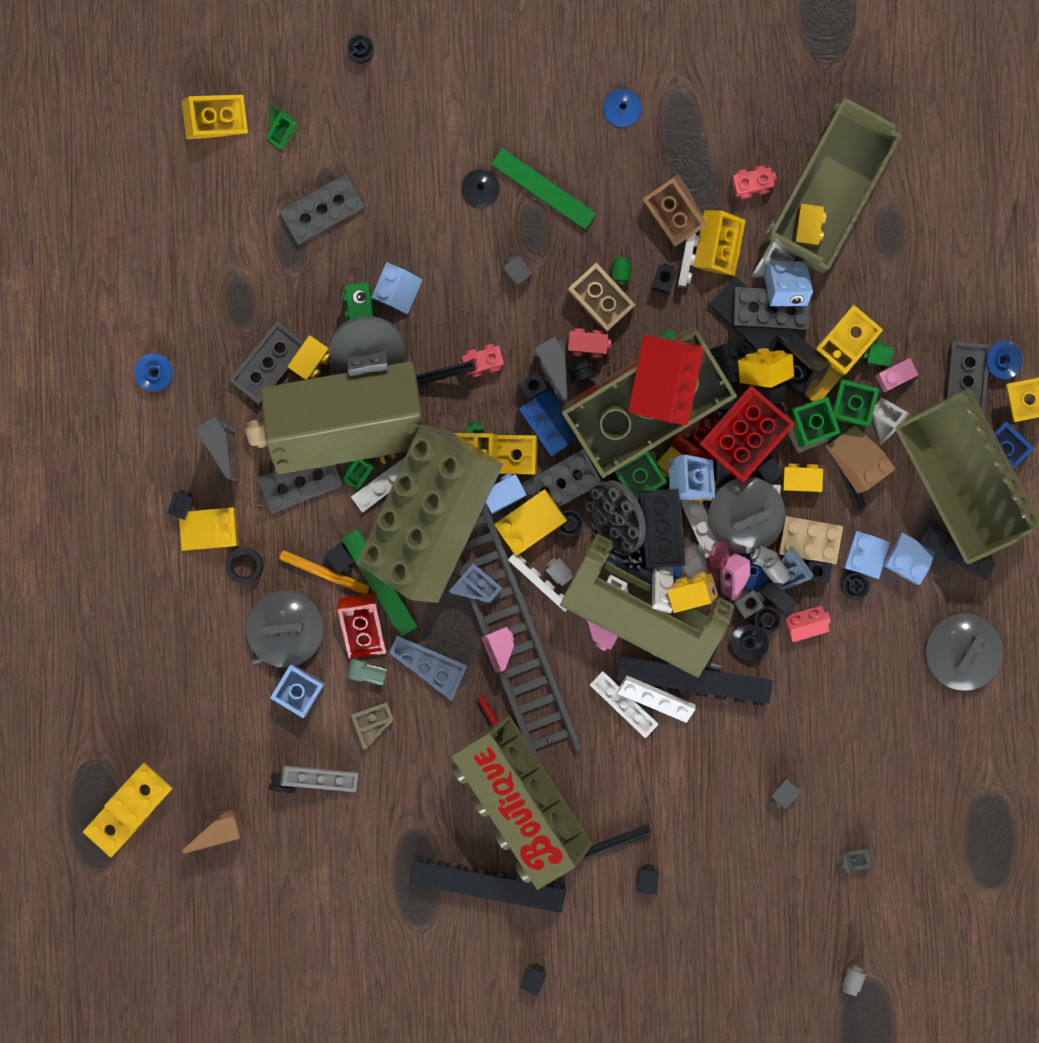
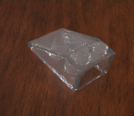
M691 543L684 548L686 565L680 567L687 578L691 579L695 574L701 572L708 574L706 559L703 556L706 553L701 545Z

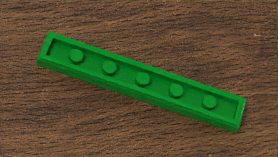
M503 148L491 163L492 166L584 230H586L595 217V212Z
M358 529L342 538L343 543L356 563L366 544ZM358 565L373 592L377 593L378 600L400 636L402 637L417 628V624L396 590Z

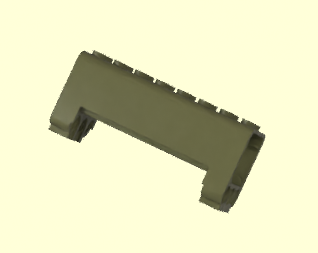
M596 534L573 576L560 606L682 669L688 674L699 678L731 621L735 605L719 598L714 604L712 603L707 614L696 608L676 613L672 610L670 614L653 609L652 585L608 563L606 559L613 546V541ZM612 575L628 583V593L608 583L609 576Z

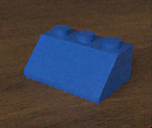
M548 389L519 408V411L547 452L553 457L578 438L562 414L561 403L552 390Z

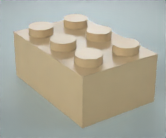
M597 263L568 288L569 294L606 333L635 307L633 301Z
M785 516L777 554L785 556L790 547L793 546L802 559L837 564L843 526Z

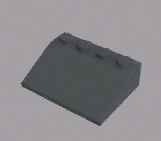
M553 337L535 347L534 356L563 405L567 400L566 347L561 339L557 340L556 337Z
M215 416L195 430L226 478L238 482L241 478L237 441L234 435L236 430L231 422Z

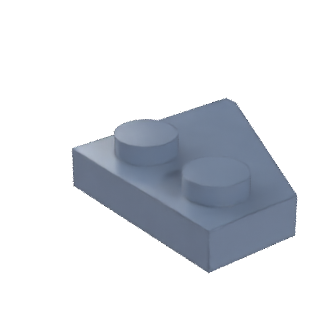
M790 547L781 560L790 575V579L785 584L779 586L782 590L808 581L813 577V573L794 547Z
M472 563L449 592L490 603L502 587Z

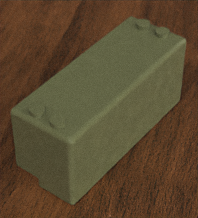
M847 98L841 104L836 103L828 116L831 118L776 221H772L765 232L767 244H770L771 241L775 242L792 257L799 261H806L808 266L821 273H825L831 267L897 143L901 139V135L893 130L896 126L895 124ZM801 204L824 207L826 221L821 226L824 236L822 243H819L816 248L794 243L798 209Z
M411 361L388 365V370L355 376H349V372L261 389L265 438L277 474L407 452L420 425H425L414 364Z
M967 388L913 415L896 426V432L967 564L1018 542L1039 527V517L971 389Z

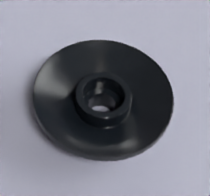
M478 169L466 175L462 182L461 190L464 199L470 205L483 208L495 202L499 195L500 187L494 174L487 170ZM479 184L484 186V189L481 191L477 189Z
M742 625L731 636V648L743 660H759L768 650V636L763 629L756 625ZM748 638H752L754 642L750 643Z

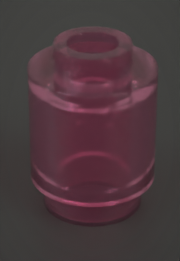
M717 541L712 545L708 557L709 565L712 568L719 570L726 566L731 552V548L727 543Z

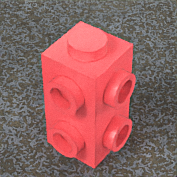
M765 165L755 167L754 171L747 172L746 169L736 171V175H733L731 178L735 197L740 196L741 199L751 197L752 193L759 192L760 195L770 193L771 189L775 186L774 183H777L775 172H772L771 167L766 168Z
M574 328V331L569 332L568 352L572 353L571 356L583 357V354H591L592 358H602V355H606L607 351L611 350V340L608 339V334H604V331L593 330V333H585V329Z
M490 344L484 346V350L476 352V349L466 351L465 355L462 356L463 361H460V363L475 361L476 370L468 372L467 376L471 375L472 378L482 376V372L490 370V373L501 370L504 362L499 346Z
M822 605L785 616L787 630L792 642L829 632L828 624L831 623L829 613L824 612Z

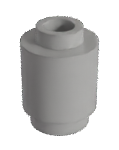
M762 546L759 549L755 548V552L750 554L752 563L763 567L764 561L769 557H778L780 559V555H777V552Z
M769 557L764 561L763 570L773 583L780 586L790 579L788 569L778 557Z
M553 558L546 564L548 568L545 571L561 586L573 577L572 571L560 558L558 560Z
M854 965L852 968H847L842 983L843 992L857 996L866 977V974L863 973L864 969Z

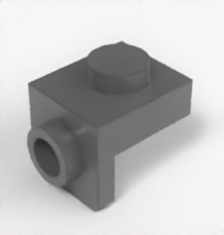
M870 847L849 850L842 855V866L846 869V873L874 867Z

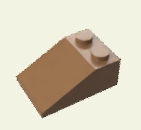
M679 174L643 198L674 246H677L707 225L689 189Z
M856 425L826 446L857 493L870 489L895 470L886 454Z
M228 810L222 812L216 821L183 849V854L240 839L245 832L239 811Z

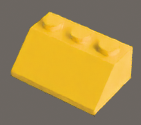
M704 210L703 218L707 225L700 230L693 267L704 271L735 276L746 220L724 211Z

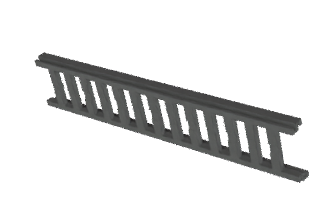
M485 502L482 508L483 515L478 517L474 526L486 522L490 533L467 541L463 551L493 540L497 551L463 563L460 555L456 564L462 576L472 563L479 566L500 558L504 568L490 573L488 576L492 580H496L507 575L511 586L500 590L492 601L514 593L518 604L484 617L480 606L489 602L469 599L484 636L490 634L487 624L521 611L525 621L508 628V630L512 634H516L528 629L532 640L514 646L510 656L535 647L538 658L498 672L522 735L539 761L536 749L568 736L574 750H579L581 746ZM542 665L545 676L514 688L511 687L508 677ZM549 683L552 691L551 694L523 705H518L515 695ZM556 701L559 709L558 712L527 724L525 723L522 713ZM563 719L566 729L532 741L529 731Z

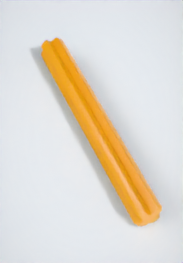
M282 551L279 559L363 595L368 593L370 586L287 551Z

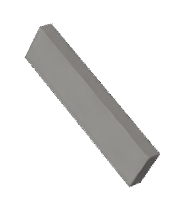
M283 765L280 785L356 792L358 773Z

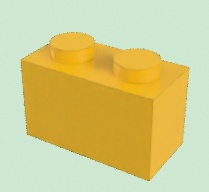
M801 204L799 206L794 243L815 248L819 243H822L824 232L821 231V226L826 221L824 207Z
M788 464L787 467L782 468L784 473L782 475V491L822 492L823 469L818 468V465L807 464V468H799V464Z

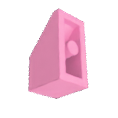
M909 358L875 376L883 392H886L918 376V373Z
M734 553L720 564L721 594L734 601L739 599L750 576V561Z
M587 620L593 641L597 642L595 646L604 651L607 648L611 650L618 636Z
M507 627L481 637L496 673L506 669L514 647L513 634Z

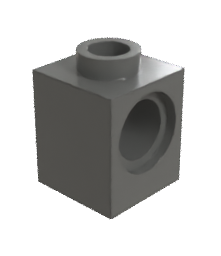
M519 255L515 258L511 256L504 262L503 270L516 287L532 277L531 271Z
M751 590L733 603L742 618L745 619L763 608L762 602L765 600L759 591ZM748 598H753L755 601V606L751 609H748L745 605Z
M784 777L769 795L773 798L771 802L778 808L783 806L787 809L801 791Z

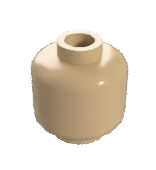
M258 418L248 422L244 432L249 444L252 446L257 445L258 448L267 446L264 420Z

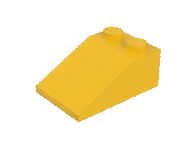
M244 95L189 96L182 100L186 139L212 138L248 133Z
M544 489L494 525L517 556L567 520Z
M234 507L190 511L186 520L179 518L182 551L239 546L237 510Z

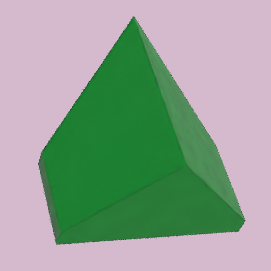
M270 104L269 127L266 138L281 150L296 133L299 126L283 110Z
M366 459L345 462V476L343 480L356 490H359L376 467Z

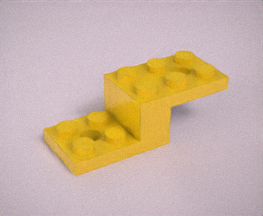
M855 305L849 309L832 331L815 348L831 366L824 379L806 395L810 401L824 398L883 331L880 326ZM853 327H857L861 331L858 338L852 337L850 333Z
M1039 378L1005 385L1013 422L1039 417ZM1026 394H1030L1034 398L1031 405L1026 404L1024 401Z
M454 433L503 463L499 474H536L537 436ZM516 449L522 452V457L519 460L513 458V452Z
M144 762L105 804V808L87 826L83 833L109 857H113L173 788ZM142 785L150 787L149 795L141 793L140 787ZM107 825L115 827L114 835L106 833L105 828Z

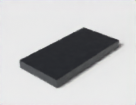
M735 276L709 305L756 350L762 348L769 349L776 334L787 329L733 326L734 288H748ZM749 303V311L752 313L757 312V305ZM767 306V311H768L770 314H775V313Z
M679 488L640 491V507L646 526L644 539L646 567L685 566L686 559Z

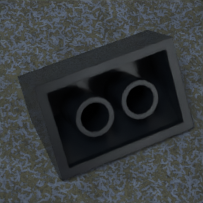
M791 328L776 334L769 347V351L772 352L784 351L786 354H793L794 377L786 380L785 383L801 399L824 379L831 366L825 358Z

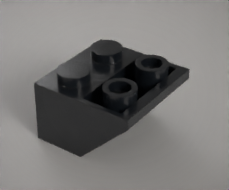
M741 340L709 349L729 384L739 382L738 361L745 358L747 354H750L747 341Z

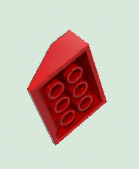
M644 334L628 412L688 426L704 347L698 344Z
M750 386L703 439L700 445L736 479L744 483L792 429L795 423L753 386Z

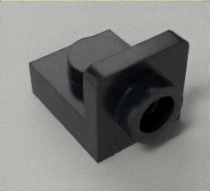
M184 490L174 492L167 514L186 520L195 498L190 497L191 493Z

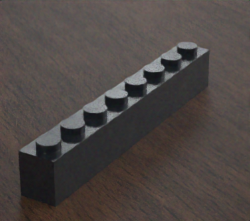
M621 655L616 676L617 679H620V683L623 682L627 675L648 685H657L660 690L669 691L670 688H676L678 693L688 694L689 691H694L697 696L707 697V694H713L716 699L726 700V697H732L735 702L745 703V700H751L753 705L764 706V703L770 704L773 680L708 669H703L701 675L697 678L670 663Z
M419 857V859L414 861L410 882L412 885L559 913L563 911L566 887H563L562 883L552 882L537 890L532 881L526 883L519 875L509 877L506 876L505 872L495 871V874L488 873L487 869L476 867V870L468 869L469 866L464 864L451 866L449 865L450 862L438 860V863L430 862L431 859L427 857Z

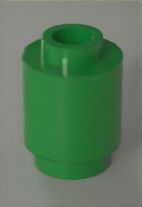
M615 257L614 262H612V280L619 286H625L627 282L631 281V263L627 257Z

